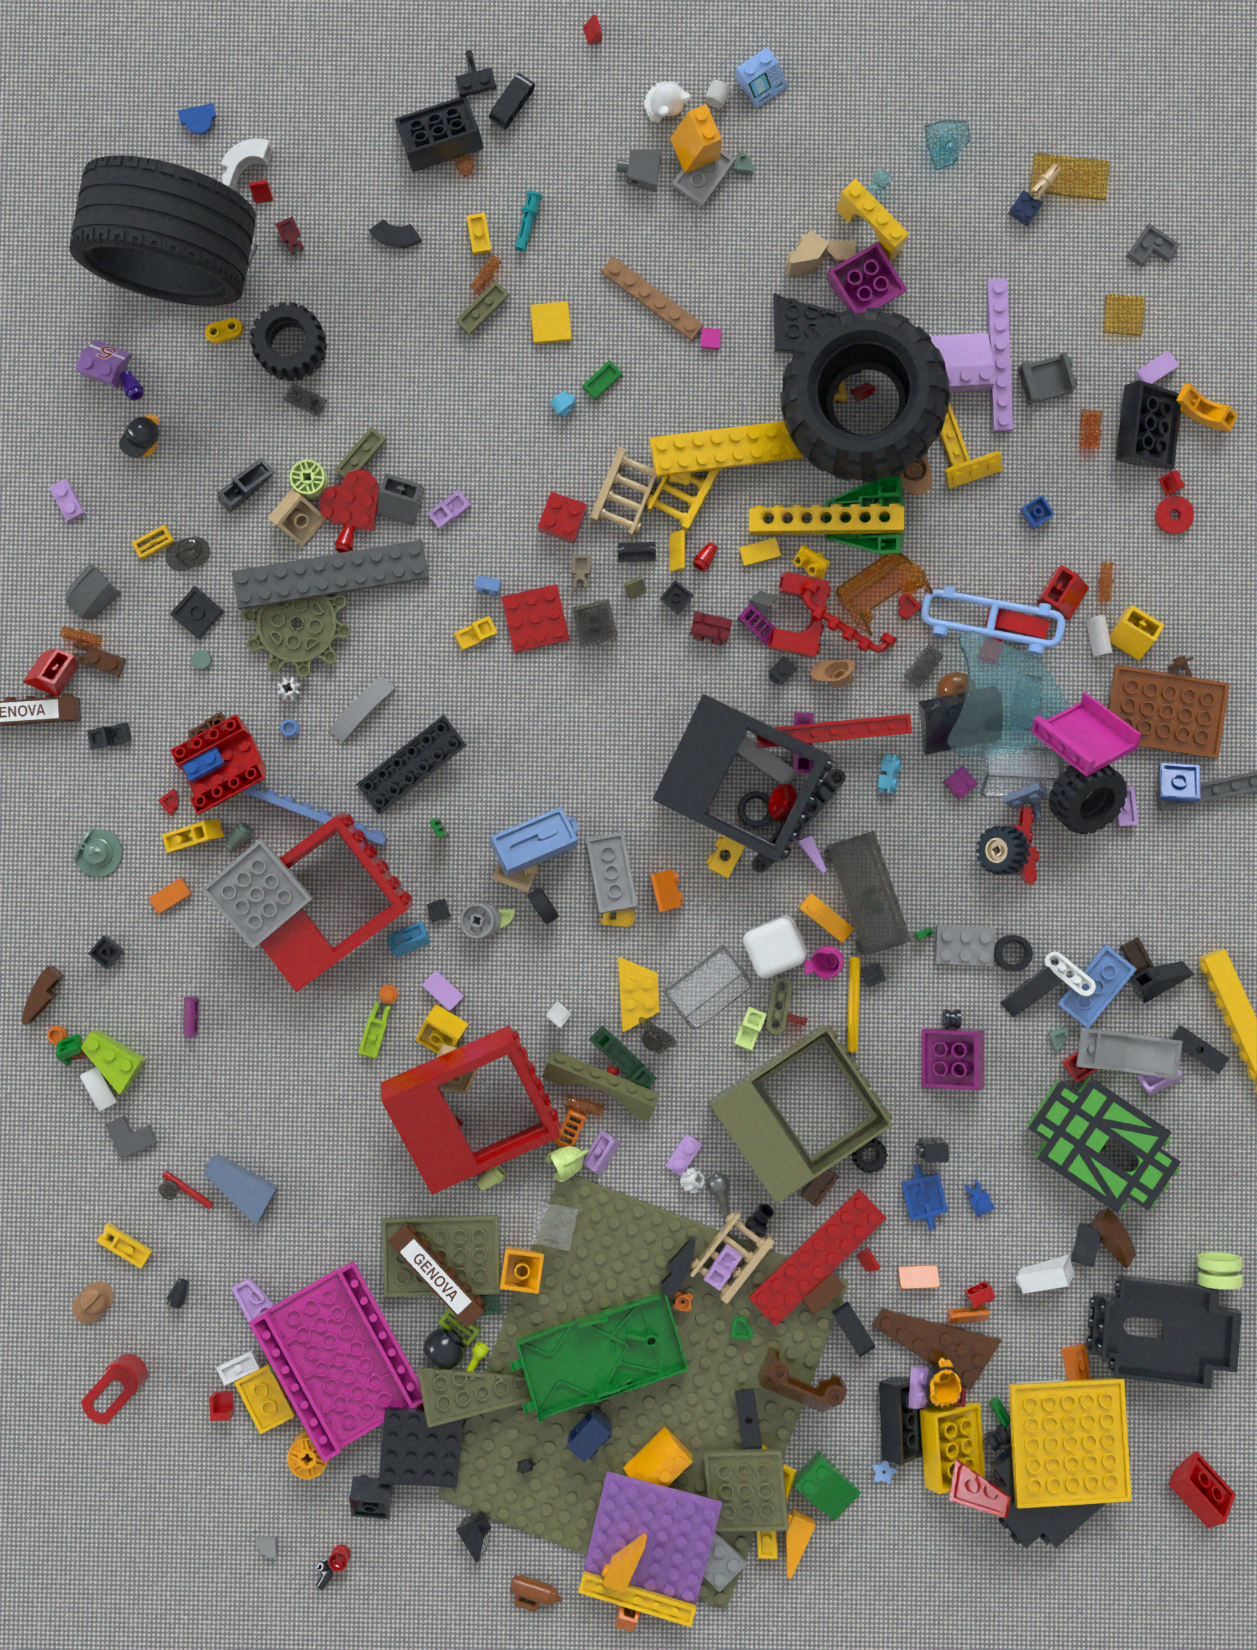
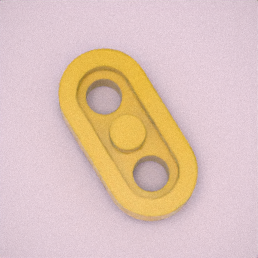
M228 318L209 324L205 329V336L210 343L220 344L239 338L243 334L244 328L238 319ZM231 325H235L233 330L230 329ZM213 330H217L215 335H211Z

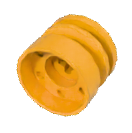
M306 1429L296 1437L287 1455L288 1467L291 1472L298 1478L306 1480L321 1475L330 1461L329 1459L323 1463Z

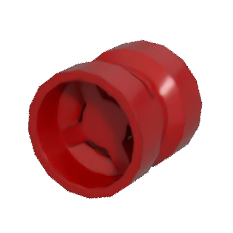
M337 1545L332 1550L328 1563L333 1571L339 1572L346 1568L351 1556V1551L346 1545Z

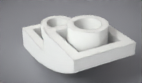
M97 1067L80 1075L99 1112L117 1103V1098L107 1084L106 1078Z

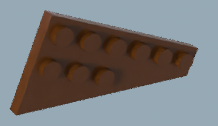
M881 1308L872 1323L873 1327L933 1366L939 1365L938 1361L940 1358L949 1359L960 1376V1383L970 1390L1002 1341L1000 1338L989 1337L958 1327L927 1321L923 1318L908 1316L904 1313Z

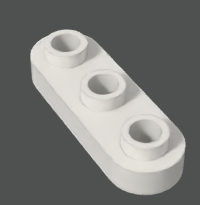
M1051 952L1046 956L1045 965L1050 967L1059 979L1080 996L1089 997L1094 994L1096 989L1095 982L1061 953ZM1054 959L1059 961L1056 966L1051 964ZM1068 972H1073L1074 976L1072 978H1068L1066 974ZM1084 984H1087L1090 988L1089 990L1084 991L1082 989V986Z

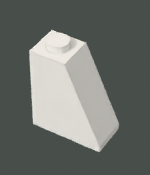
M1065 1255L1021 1268L1016 1276V1282L1018 1287L1022 1289V1293L1068 1287L1075 1274L1070 1256Z

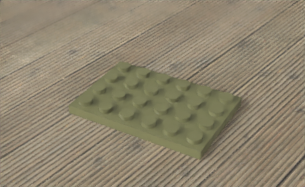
M499 1215L391 1217L382 1219L384 1297L437 1296L387 1242L406 1222L416 1226L419 1230L418 1234L423 1239L429 1240L432 1244L431 1248L445 1258V1263L449 1268L452 1266L458 1272V1277L462 1282L466 1281L471 1286V1291L474 1295L500 1294Z

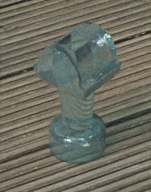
M880 168L871 178V185L865 189L873 196L878 189H885L891 183L893 177L883 168Z

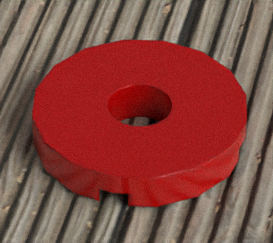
M1170 496L1158 504L1154 517L1160 530L1167 534L1175 535L1184 532L1191 526L1194 520V510L1187 499L1181 496ZM1172 510L1178 513V520L1171 519L1170 512Z

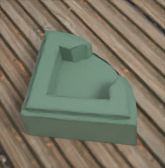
M738 151L735 172L753 175V163L746 154Z
M1067 1027L1048 1032L1055 1052L1060 1050L1067 1040Z

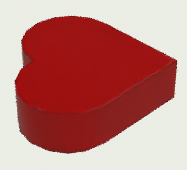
M903 594L898 600L900 606L898 614L902 619H909L922 607L910 594Z

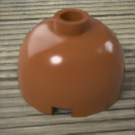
M951 672L943 676L936 687L937 697L975 690L973 680L962 672Z

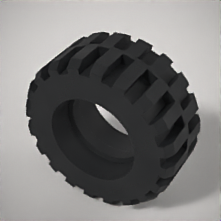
M279 302L277 307L274 304L268 306L269 310L267 312L263 310L259 313L261 317L254 320L255 328H251L250 331L252 336L250 345L253 348L254 356L267 373L271 376L274 375L280 380L285 378L287 381H293L295 377L298 380L304 379L303 375H312V370L314 368L319 369L321 366L319 361L320 359H325L326 354L324 350H327L326 335L320 322L303 305L298 307L294 302H290L289 305H286L285 302ZM288 327H296L304 331L306 336L305 343L298 353L287 357L274 353L272 343L278 332Z
M1069 765L1066 771L1058 775V780L1054 781L1052 785L1053 790H1050L1049 794L1051 798L1049 799V807L1052 814L1072 832L1079 834L1095 833L1098 829L1102 830L1105 828V825L1108 823L1111 824L1114 821V817L1120 814V809L1124 807L1125 798H1127V784L1124 781V777L1110 765L1087 777L1074 766Z

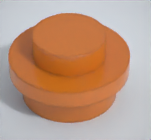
M391 984L384 985L379 991V998L382 1002L391 1004L397 1000L398 990Z
M53 1026L49 1029L47 1038L50 1043L58 1045V1041L67 1038V1031L62 1026Z

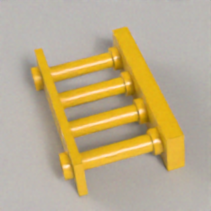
M720 469L706 471L708 473L706 479H699L693 475L690 476V483L696 485L697 489H699L697 496H690L667 484L670 475L664 476L654 496L650 495L646 502L648 506L647 512L651 513L653 508L656 507L679 519L680 523H682L681 529L688 532ZM664 490L689 503L688 505L691 506L689 512L682 513L659 501L658 498L661 492Z

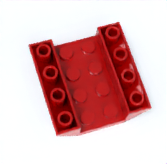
M238 714L170 750L176 766L183 771V764L214 747L219 749L225 762V766L193 783L187 778L194 795L190 800L196 815L208 811L266 779L267 768L255 740Z

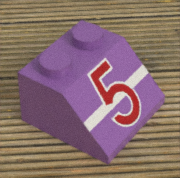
M95 340L82 351L75 369L87 378L118 389L122 380L120 375L126 370L132 354Z

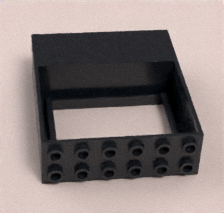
M702 694L652 800L776 862L787 859L792 849L789 847L792 842H796L800 831H798L800 824H804L809 816L806 813L808 808L813 807L818 796L815 794L818 789H822L826 778L823 777L826 771H831L835 763L832 760L834 756L709 695ZM747 730L814 763L775 844L708 812Z

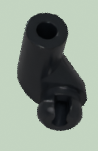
M322 1560L317 1564V1569L321 1573V1577L316 1583V1587L319 1590H324L333 1576L332 1569L327 1560Z

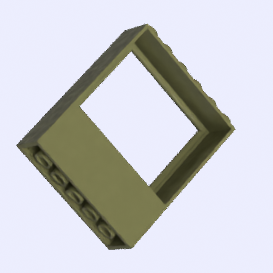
M824 1024L709 1100L710 1106L776 1204L893 1126L890 1121L893 1117L884 1106L881 1107L879 1105L882 1102L876 1092L869 1090L870 1083L865 1076L859 1075L857 1071L860 1068L852 1058L849 1059L847 1057L849 1052L843 1043L836 1041V1038H838L836 1032L832 1027H827ZM820 1043H823L871 1114V1117L811 1157L762 1085V1082Z

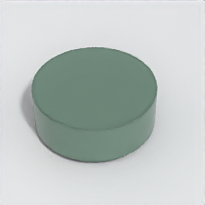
M198 650L192 655V664L196 668L205 670L211 666L212 657L208 652Z

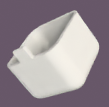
M782 915L751 928L743 937V944L756 974L763 979L797 967L807 957V949L801 932L793 918L788 915Z

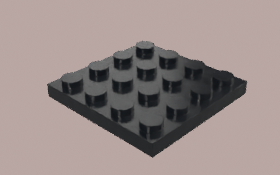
M385 1407L379 1484L457 1488L463 1419L428 1428L424 1409Z

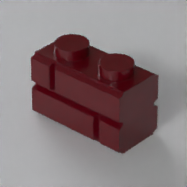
M695 611L690 636H693V640L704 642V639L712 640V644L722 646L723 643L727 644L733 619Z

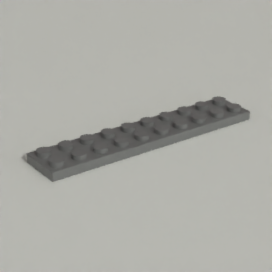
M422 540L231 571L239 610L429 578Z

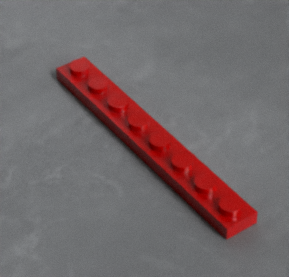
M910 714L775 727L808 744L912 733ZM756 735L757 749L780 747Z

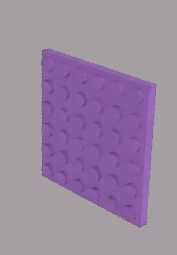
M607 1471L583 1572L587 1571L602 1576L601 1573L605 1563L609 1564L613 1555L644 1533L647 1535L645 1549L629 1585L696 1604L722 1502Z

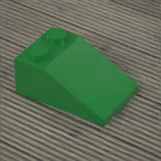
M820 1451L795 1475L793 1482L795 1488L805 1498L834 1521L861 1494V1491Z

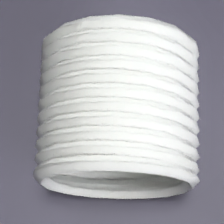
M713 80L706 93L705 101L714 108H722L730 93L729 86L722 81Z

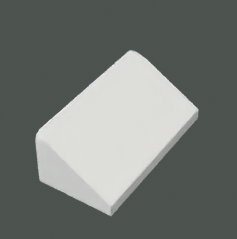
M1105 615L1087 619L1086 623L1093 657L1112 653Z

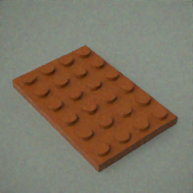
M1116 664L1114 665L1108 709L1141 733L1139 747L1218 759L1230 683Z

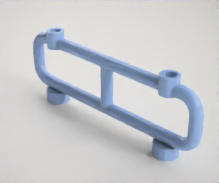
M944 586L943 590L934 589L929 591L923 599L921 608L922 620L927 625L933 626L932 635L947 637L949 629L1029 644L1028 653L1033 655H1043L1044 648L1057 646L1061 642L1065 630L1063 615L1060 612L1051 610V605L1040 603L1039 607L957 593L952 586ZM942 597L946 600H958L990 606L987 628L931 618L928 612L932 598ZM998 609L1034 614L1043 618H1054L1057 620L1055 637L1052 640H1045L994 630Z

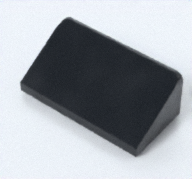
M1079 1223L1071 1261L1094 1267L1101 1235L1091 1225Z

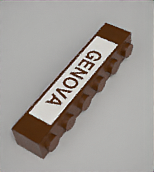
M63 693L61 697L47 694L35 699V696H23L22 700H16V697H4V701H0V726L81 721L80 698L73 696L72 693Z
M406 1222L387 1242L468 1328L484 1313L486 1308L484 1300L479 1295H474L471 1291V1286L466 1281H461L458 1277V1272L452 1266L449 1268L445 1263V1258L431 1248L432 1244L429 1240L423 1239L418 1234L419 1230L416 1226Z

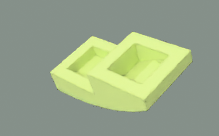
M748 1007L733 1044L752 1051L767 1014Z

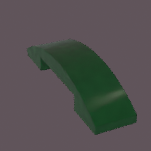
M603 1025L589 1038L635 1084L648 1088L657 1079Z

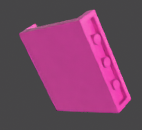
M1083 692L1080 703L1047 720L1041 716L1034 718L1031 731L1034 736L1086 777L1138 749L1141 733L1086 692Z

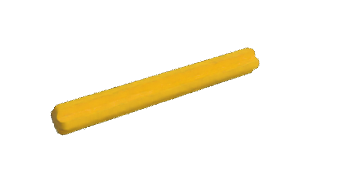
M850 957L847 1050L851 1053L858 1051L859 957Z

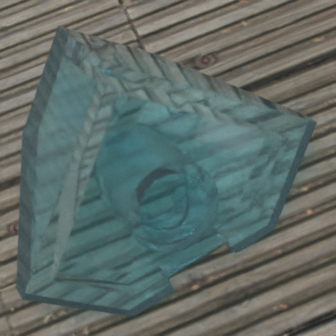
M940 120L924 126L926 145L934 169L939 170L954 165L962 148L966 147L970 142L969 122L965 120Z

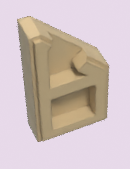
M826 240L829 242L827 252L835 262H844L855 255L856 241Z

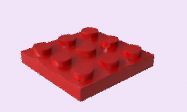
M557 584L501 597L514 653L570 641Z

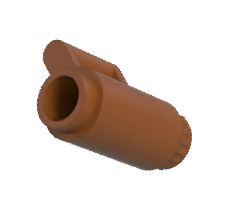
M521 1574L519 1576L514 1575L510 1591L516 1595L515 1606L536 1613L539 1603L553 1606L554 1602H562L563 1600L557 1593L558 1589L550 1584ZM520 1597L525 1598V1599H528V1600H531V1601H534V1602H536V1603H532V1602L526 1601V1600H524V1599H521Z

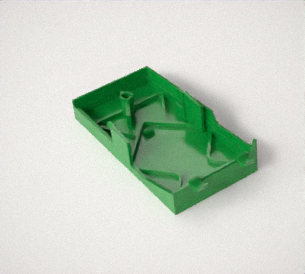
M663 1291L516 1338V1345L521 1359L510 1363L512 1372L523 1369L532 1401L522 1405L524 1414L530 1411L537 1412L539 1423L549 1416L587 1403L594 1404L689 1371L668 1298Z

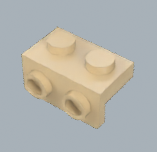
M498 863L492 879L529 892L539 865H534L506 877L500 863Z

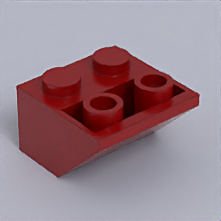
M1060 565L1055 569L1036 601L1051 605V610L1060 612L1069 621L1089 587L1078 574Z
M57 648L43 652L24 678L23 683L59 697L78 669L75 656Z

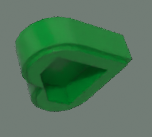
M737 1315L732 1320L729 1336L730 1338L749 1340L753 1336V1329L747 1324L744 1316Z

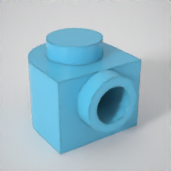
M565 390L550 401L558 416L563 415L564 417L573 411L572 408L577 403L571 393L567 394Z

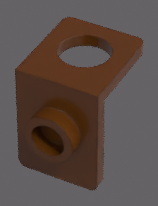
M1184 655L1173 659L1174 663L1167 665L1169 672L1175 674L1178 668H1183L1186 671V676L1192 677L1187 662L1194 658H1185Z

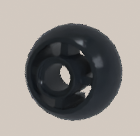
M438 1328L432 1331L426 1338L423 1352L440 1369L452 1370L464 1358L465 1347L461 1343L463 1338L451 1328L449 1331L445 1328Z

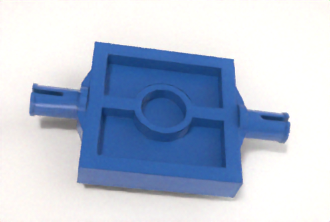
M921 1164L913 1165L915 1177L910 1180L901 1181L909 1218L911 1221L926 1219L928 1230H933L937 1228L934 1217L941 1213L949 1212L939 1173L923 1175Z

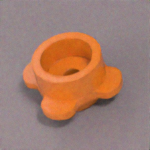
M677 1291L674 1295L675 1303H673V1309L690 1312L693 1295Z

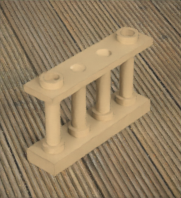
M619 446L591 513L590 521L598 524L599 519L603 520L605 518L629 528V537L633 538L634 533L638 534L642 523L639 521L656 480L660 481L661 477H655L653 468L629 459L626 456V449ZM628 466L652 476L648 487L621 476L618 473L620 467ZM619 483L644 493L641 504L614 494V491L611 490L613 485ZM613 501L638 511L634 522L606 511L607 509L604 508L606 502Z
M738 1210L734 1213L731 1212L727 1216L724 1227L700 1258H695L692 1261L689 1270L692 1277L697 1272L705 1277L708 1269L703 1264L709 1256L714 1260L717 1258L719 1253L715 1249L721 1241L741 1253L745 1263L741 1268H734L731 1272L732 1280L729 1283L726 1282L720 1290V1298L726 1304H728L775 1243L774 1238L768 1233L765 1237H758L753 1230L747 1229L745 1224L739 1220L741 1214ZM733 1226L756 1243L757 1247L753 1252L746 1251L726 1235Z

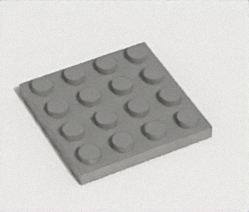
M262 838L201 889L252 949L257 947L313 899L310 893Z

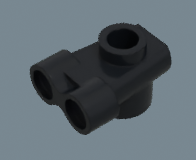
M760 1204L753 1215L747 1218L745 1227L753 1230L758 1237H765L768 1230V1220L774 1214L772 1207L768 1204Z

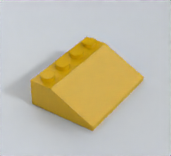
M965 1403V1407L943 1406L942 1408L939 1405L920 1409L925 1488L938 1494L950 1492L955 1460H960L986 1479L980 1403Z

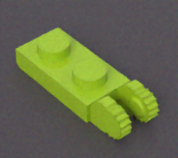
M378 1002L374 1003L371 1016L368 1017L358 1054L374 1059L378 1058L388 1024L387 1019L391 1010V1006L387 1005L382 1019L375 1018L380 1007Z

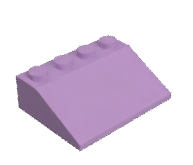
M988 333L930 336L932 343L936 348L940 349L945 361L950 392L992 389L995 385V371Z

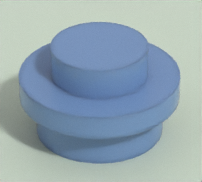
M286 719L282 722L280 731L283 736L294 738L298 735L300 726L297 721Z

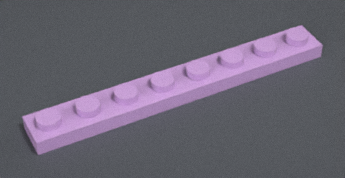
M988 279L989 342L995 371V385L991 389L992 432H1005L1013 430L1007 279Z

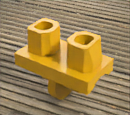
M806 545L800 547L798 554L795 555L793 564L797 567H803L810 576H816L819 579H824L825 572L830 565V562L824 558L823 553H816Z

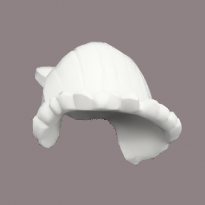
M676 82L656 83V87L652 86L645 96L644 109L652 122L659 123L665 116H675L682 112L684 105L691 96Z

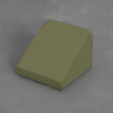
M642 576L624 583V589L629 599L646 593Z

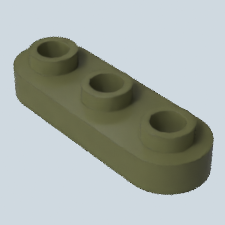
M778 977L772 984L766 1019V1028L772 1034H780L786 1027L792 992V983L786 977ZM780 983L785 984V988L783 990H780L778 988ZM777 1002L782 1003V1007L780 1009H777L775 1007V1004ZM778 1021V1027H772V1022Z

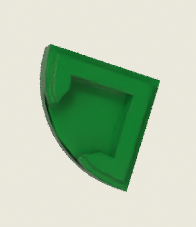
M928 927L913 934L915 939L922 940L929 935H933L932 927Z

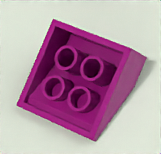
M878 241L830 269L826 277L836 296L848 310L852 309L853 313L866 312V308H880L907 292V288Z
M921 1029L922 1087L976 1091L985 1088V1030Z

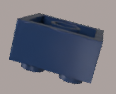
M1023 190L1008 214L1028 227L1043 202L1033 199L1034 196L1031 197L1028 192Z

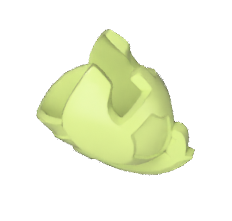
M565 1146L548 1153L546 1162L550 1163L553 1161L557 1169V1173L553 1174L554 1178L559 1182H564L574 1176L581 1169L584 1156L589 1152V1149L581 1151L572 1146Z

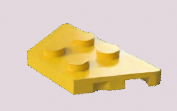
M618 957L622 1032H625L660 1012L657 972Z

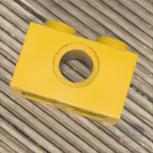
M719 836L715 844L718 847L715 854L710 853L706 861L709 864L707 868L728 879L745 846L726 836ZM722 850H727L730 853V858L727 861L721 860L719 856Z

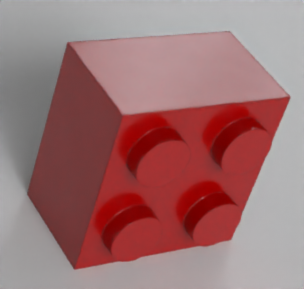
M551 491L538 525L539 532L575 545L587 512V504Z

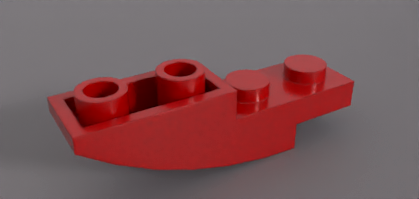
M1032 807L1020 808L1019 825L1011 826L1024 832L1023 836L1028 838L1027 844L1032 842L1033 832L1030 831L1031 823L1034 822ZM1030 846L1031 848H1028V852H1031L1030 856H1027L1029 861L1027 864H1023L1025 868L1018 870L1026 885H1034V881L1037 880V870H1035V862H1038L1039 851H1036L1037 846Z

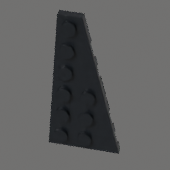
M773 293L774 352L794 351L802 338L806 340L813 333V327L823 320H826L828 323L839 318L838 313Z

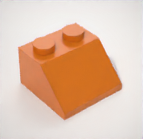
M673 869L650 874L658 911L663 912L682 907L681 902H684L682 891L677 890L676 884L680 883L677 872L673 873Z

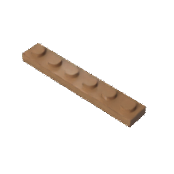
M614 256L602 269L601 274L690 341L702 329L703 323Z

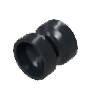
M1001 1425L997 1426L995 1431H989L984 1434L994 1452L999 1450L1000 1446L1011 1443Z

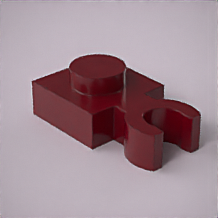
M293 216L275 224L283 243L289 242L288 248L293 255L295 254L293 250L295 245H299L300 249L304 250L303 244L297 240L301 233Z

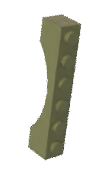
M552 1050L542 1078L559 1085L580 1084L601 1090L619 1101L631 1115L649 1122L660 1095L657 1092L556 1050Z

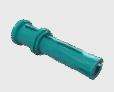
M531 190L526 192L527 200L525 206L522 207L523 219L514 247L521 252H526L533 221L538 216L539 202L543 198L542 194Z

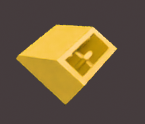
M1131 605L1125 608L1109 635L1110 643L1139 661L1156 641L1165 625Z

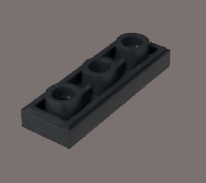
M1182 1025L1178 1026L1170 1038L1182 1041L1181 1050L1217 1074H1220L1230 1059ZM1198 1046H1200L1199 1052L1196 1050Z
M754 1388L735 1390L743 1450L762 1449ZM751 1417V1420L747 1421L745 1418Z

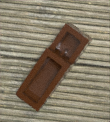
M55 966L46 967L33 985L23 1011L22 1023L24 1025L31 1024L57 996L52 989L62 980L64 975Z
M1110 1208L1098 1211L1090 1225L1101 1235L1100 1242L1125 1268H1128L1136 1256V1251L1129 1234Z

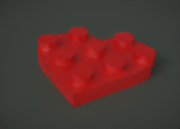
M354 470L348 472L341 485L327 487L320 498L321 515L336 524H349L355 528L374 531L380 484L369 471Z

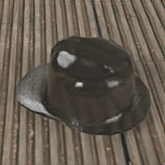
M197 536L176 541L166 551V562L169 567L177 571H185L200 566L209 559L211 554L210 546L207 541Z
M644 1017L639 1018V1023L644 1029L642 1043L648 1050L662 1054L668 1047L676 1046L677 1042L671 1034L659 1028Z

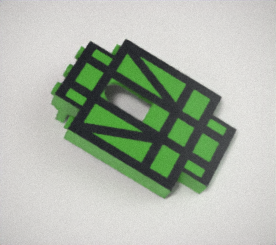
M1087 1077L1078 1092L1057 1079L1025 1126L1045 1140L1034 1157L1116 1213L1125 1208L1127 1198H1130L1146 1210L1154 1208L1158 1202L1157 1197L1168 1188V1181L1171 1176H1175L1180 1170L1179 1164L1181 1161L1161 1149L1162 1146H1166L1170 1141L1171 1136L1169 1135L1171 1131L1091 1077ZM1109 1137L1137 1156L1138 1166L1134 1171H1124L1099 1154Z

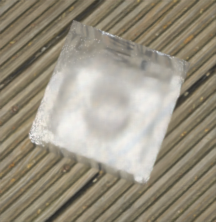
M540 1200L531 1243L569 1251L578 1208Z

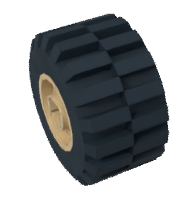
M994 826L991 829L985 830L986 834H981V841L977 842L979 848L976 849V853H979L977 859L982 862L980 865L982 868H986L985 871L995 875L1016 874L1019 872L1018 870L1025 868L1023 864H1027L1029 861L1027 856H1030L1031 852H1028V848L1031 847L1026 842L1028 841L1027 836H1023L1024 832L1011 826Z

